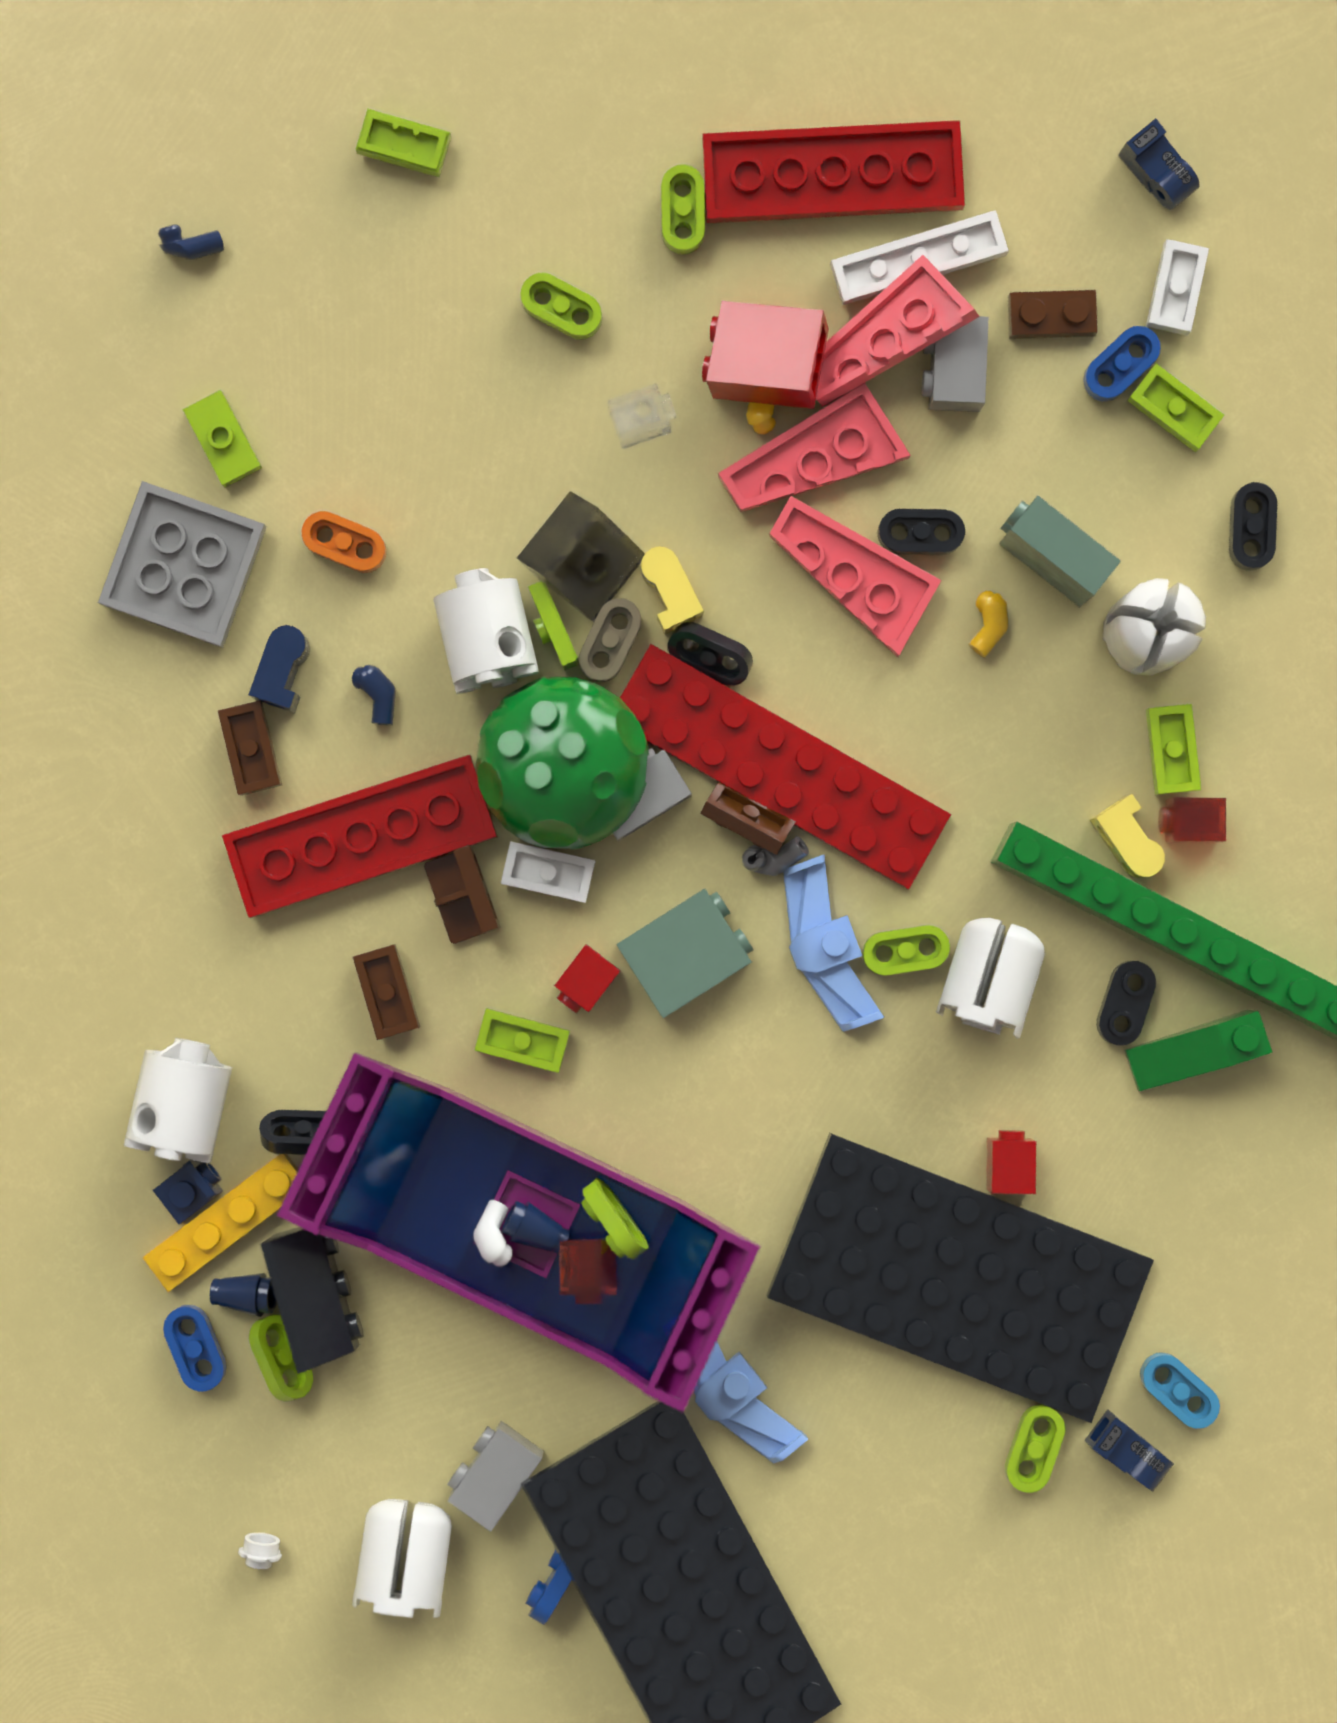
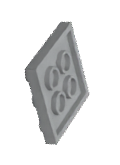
M142 481L98 603L223 648L267 526Z

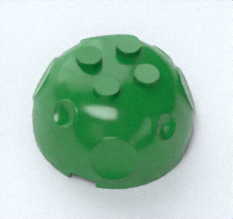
M576 677L538 678L503 697L499 706L488 715L480 730L476 771L481 794L490 811L503 827L525 842L541 848L578 849L592 845L619 829L634 812L642 798L647 784L645 780L647 757L649 755L645 734L635 714L623 700L596 683Z

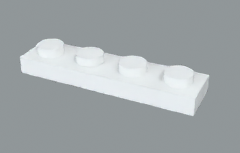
M996 210L831 260L830 266L842 304L846 305L879 295L922 255L944 275L1006 256L1008 247Z

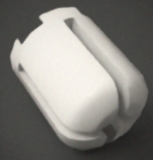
M1156 578L1140 583L1111 607L1104 620L1103 641H1106L1109 653L1118 662L1117 665L1132 674L1151 676L1181 663L1197 650L1202 638L1195 634L1205 629L1206 616L1201 601L1189 587L1178 582L1168 589V579Z
M980 918L969 921L961 931L936 1013L943 1016L945 1008L956 1012L955 1016L961 1017L963 1024L999 1035L1002 1026L1015 1029L1013 1035L1018 1039L1023 1030L1024 1021L1045 956L1044 945L1028 929L1011 924L983 1008L1003 941L1005 926L1002 925L1001 920L993 918Z
M387 1499L373 1505L366 1514L352 1605L357 1607L360 1600L373 1602V1612L403 1617H413L414 1609H434L433 1618L440 1617L452 1529L449 1515L434 1504L418 1502L415 1505L402 1591L396 1590L408 1500Z

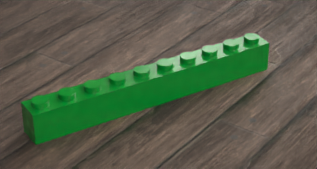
M1017 821L1009 825L991 863L1337 1040V985Z

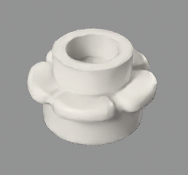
M250 1533L245 1536L244 1546L239 1548L238 1553L242 1558H246L245 1564L255 1569L271 1568L273 1562L279 1561L282 1557L279 1550L280 1539L267 1533Z

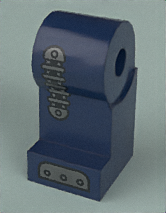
M1155 118L1125 143L1118 156L1162 206L1173 210L1200 187V183L1193 168L1181 158L1164 136L1166 130Z
M284 625L272 631L248 694L254 700H260L263 703L293 713L296 712L301 697L290 690L298 666L304 663L310 654L309 641L299 629L294 626Z
M1107 1409L1085 1439L1086 1443L1094 1451L1124 1473L1130 1474L1152 1492L1174 1465L1171 1460L1109 1409Z

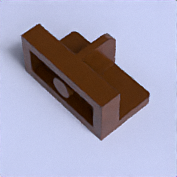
M471 845L453 850L454 853L424 864L436 899L434 903L439 908L449 940L453 944L501 928Z

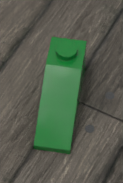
M1244 1010L1124 1050L1138 1091L1227 1068L1273 1053L1260 1013L1257 1010Z

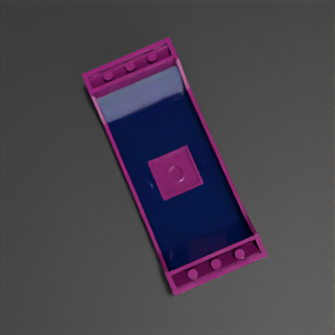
M354 1052L277 1216L316 1235L320 1234L368 1250L587 1356L613 1370L641 1389L642 1393L681 1412H684L761 1247L674 1195L450 1088ZM596 1178L603 1180L612 1189L648 1243L649 1248L634 1260L626 1255L620 1258L612 1251L605 1239L609 1233L600 1221L595 1222L582 1206L581 1201L585 1199L582 1190ZM489 1200H495L504 1204L509 1209L508 1213L516 1200L523 1204L529 1201L564 1228L570 1230L565 1246L574 1248L573 1292L561 1290V1253L558 1255L552 1251L549 1252L510 1242V1237L502 1233L506 1244L510 1245L513 1250L511 1260L506 1265L498 1267L492 1262H486L481 1257L475 1244L473 1233ZM503 1221V1223H502V1225H501V1227H500V1229H499L500 1231L502 1230L504 1221ZM572 1250L571 1267L569 1261L566 1265V1260L562 1259V1269L566 1266L569 1271L565 1284L563 1285L562 1283V1287L573 1288Z

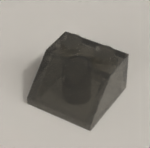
M570 491L516 559L540 581L545 582L547 587L594 622L602 606L613 599L641 564L645 553L597 506Z

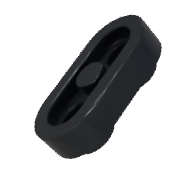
M1260 482L1244 485L1234 494L1231 500L1229 554L1236 566L1248 571L1260 569L1268 564L1276 550L1277 497L1269 486ZM1247 500H1254L1258 504L1259 510L1256 514L1247 511L1245 506ZM1246 542H1251L1256 546L1257 553L1255 556H1248L1244 552V544Z
M894 509L882 518L877 534L882 547L894 554L947 555L954 552L963 542L965 525L961 517L950 510ZM895 526H902L906 530V538L903 540L895 539L891 534V529ZM937 527H945L949 531V539L945 541L938 540L934 535V530Z
M694 622L679 624L668 640L667 648L670 655L724 685L733 686L744 682L753 665L752 654L746 646Z
M1139 961L1123 962L1113 970L1096 1021L1100 1036L1110 1044L1128 1045L1134 1042L1142 1031L1156 987L1154 972L1145 963ZM1133 974L1138 975L1141 979V986L1136 991H1132L1127 985L1128 978ZM1123 1015L1128 1020V1027L1125 1031L1118 1032L1114 1027V1021L1118 1016Z
M276 1110L270 1112L263 1117L259 1125L262 1146L267 1151L275 1154L306 1155L326 1111Z

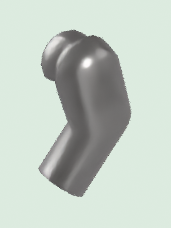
M796 836L783 845L777 855L756 845L750 846L743 853L742 862L747 870L776 876L807 856L809 850L805 842Z

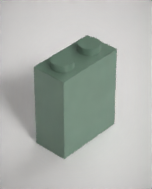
M1039 496L1030 505L1022 500L1000 528L1006 535L999 544L1079 607L1096 594L1121 562V560Z
M704 888L616 944L662 1018H665L751 963L747 954L754 949L740 928L732 932L724 917L730 914V911L717 891L709 895Z

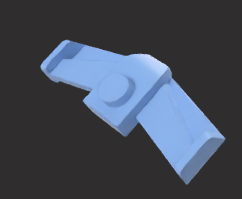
M825 855L789 867L783 873L791 938L789 949L796 968L805 975L843 1032L884 1018L847 963V961L862 956L848 915L831 920Z
M680 1315L665 1326L669 1338ZM716 1341L695 1386V1402L709 1420L721 1423L773 1464L783 1461L808 1440L807 1435L756 1398L767 1389V1385L740 1352L726 1361Z

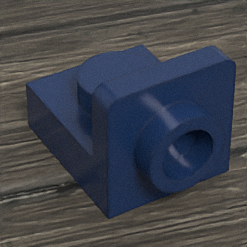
M190 1159L182 1168L153 1189V1192L177 1223L181 1224L223 1192L222 1188L218 1185L222 1179L211 1163H201Z

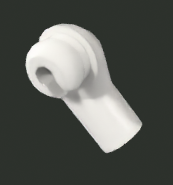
M489 1200L474 1230L473 1237L481 1257L486 1262H492L495 1266L501 1267L511 1260L513 1251L511 1246L506 1244L499 1230L509 1209L498 1201Z

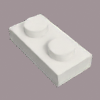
M1169 239L1165 241L1146 327L1186 336L1190 334L1209 248Z
M510 841L501 884L586 903L595 860Z

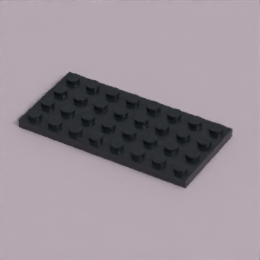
M829 1132L766 1296L771 1300L1092 1423L1154 1260Z
M657 1401L520 1483L649 1723H814L841 1705L684 1412L661 1401Z

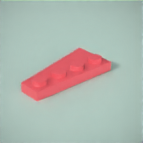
M922 255L826 342L816 400L822 407L980 316L933 264Z
M863 383L718 473V477L739 511L744 512L909 459L911 455L871 391Z
M790 496L769 533L771 539L893 654L899 657L942 580Z

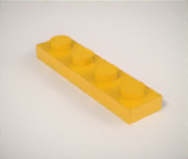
M279 1154L142 1258L167 1292H170L279 1210L298 1172V1168L287 1154Z

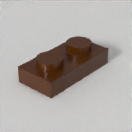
M1096 290L1010 292L1008 295L1009 339L1094 337L1098 332Z
M259 700L218 710L237 794L242 796L283 786L262 701Z
M718 782L700 813L713 820L717 825L737 833L751 841L754 845L764 848L775 855L778 854L796 822L747 798L721 782Z
M396 944L353 956L377 1040L420 1028Z

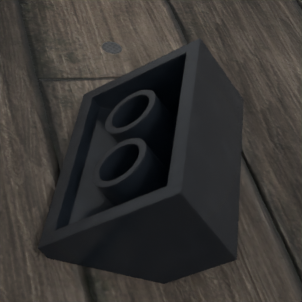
M301 1227L274 1234L262 1242L260 1245L297 1373L308 1371L355 1352L360 1345L358 1339L364 1336L358 1313H350L346 1296L351 1295L349 1279L345 1270L338 1271L334 1254L339 1253L337 1240L320 1234L316 1235Z

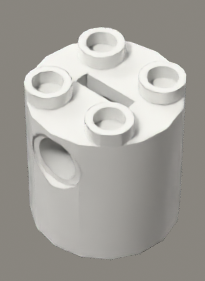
M488 568L474 569L457 574L455 576L457 588L448 590L433 598L456 694L480 689V684L490 682L493 688L508 686L517 683V678L539 673L517 579H498L489 573Z
M175 1038L174 1044L163 1051L145 1050L124 1146L149 1151L150 1146L156 1148L154 1155L161 1158L181 1160L182 1153H186L185 1158L211 1163L232 1068L221 1064L209 1049L210 1045L197 1041Z

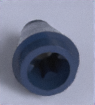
M516 1200L504 1221L501 1233L509 1236L510 1242L549 1252L552 1251L559 1255L561 1253V1246H565L569 1238L570 1230L564 1228L529 1201L523 1204Z
M265 1273L222 1279L215 1278L210 1286V1302L212 1305H219L261 1317L264 1313H273L277 1304L271 1280Z

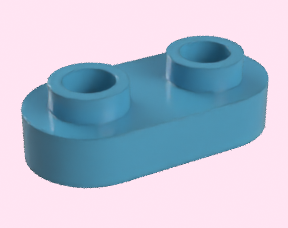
M1164 1352L1152 1354L1144 1361L1140 1370L1143 1386L1185 1425L1200 1429L1211 1425L1216 1420L1220 1410L1217 1395L1173 1355ZM1160 1367H1167L1169 1371L1168 1378L1162 1382L1156 1381V1370ZM1194 1396L1200 1397L1201 1406L1195 1411L1189 1410L1187 1406L1189 1399Z

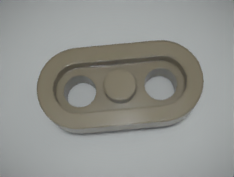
M616 598L605 603L600 609L579 655L580 667L589 679L596 682H606L615 678L620 672L641 627V615L634 603L627 599ZM624 615L628 619L627 626L620 630L614 628L611 624L614 616ZM599 653L606 654L610 659L609 664L605 668H597L593 664L595 655Z

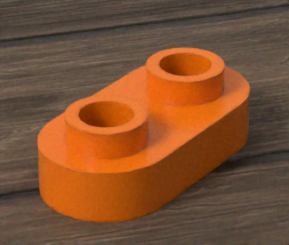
M319 511L310 515L302 526L304 544L312 553L360 573L373 572L380 568L385 561L387 550L383 539L376 531L331 512ZM329 528L333 531L332 539L325 543L318 540L319 532L322 529ZM362 545H370L373 548L372 555L367 559L358 557V549Z

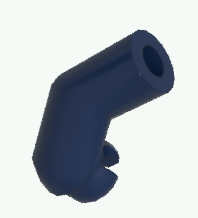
M177 224L162 227L158 231L159 238L162 241V244L159 245L169 255L194 260L224 251L223 241L218 230L190 238H182V230Z
M365 665L364 667L356 668L352 674L354 687L364 690L373 699L371 723L393 725L396 695L394 684L378 667Z

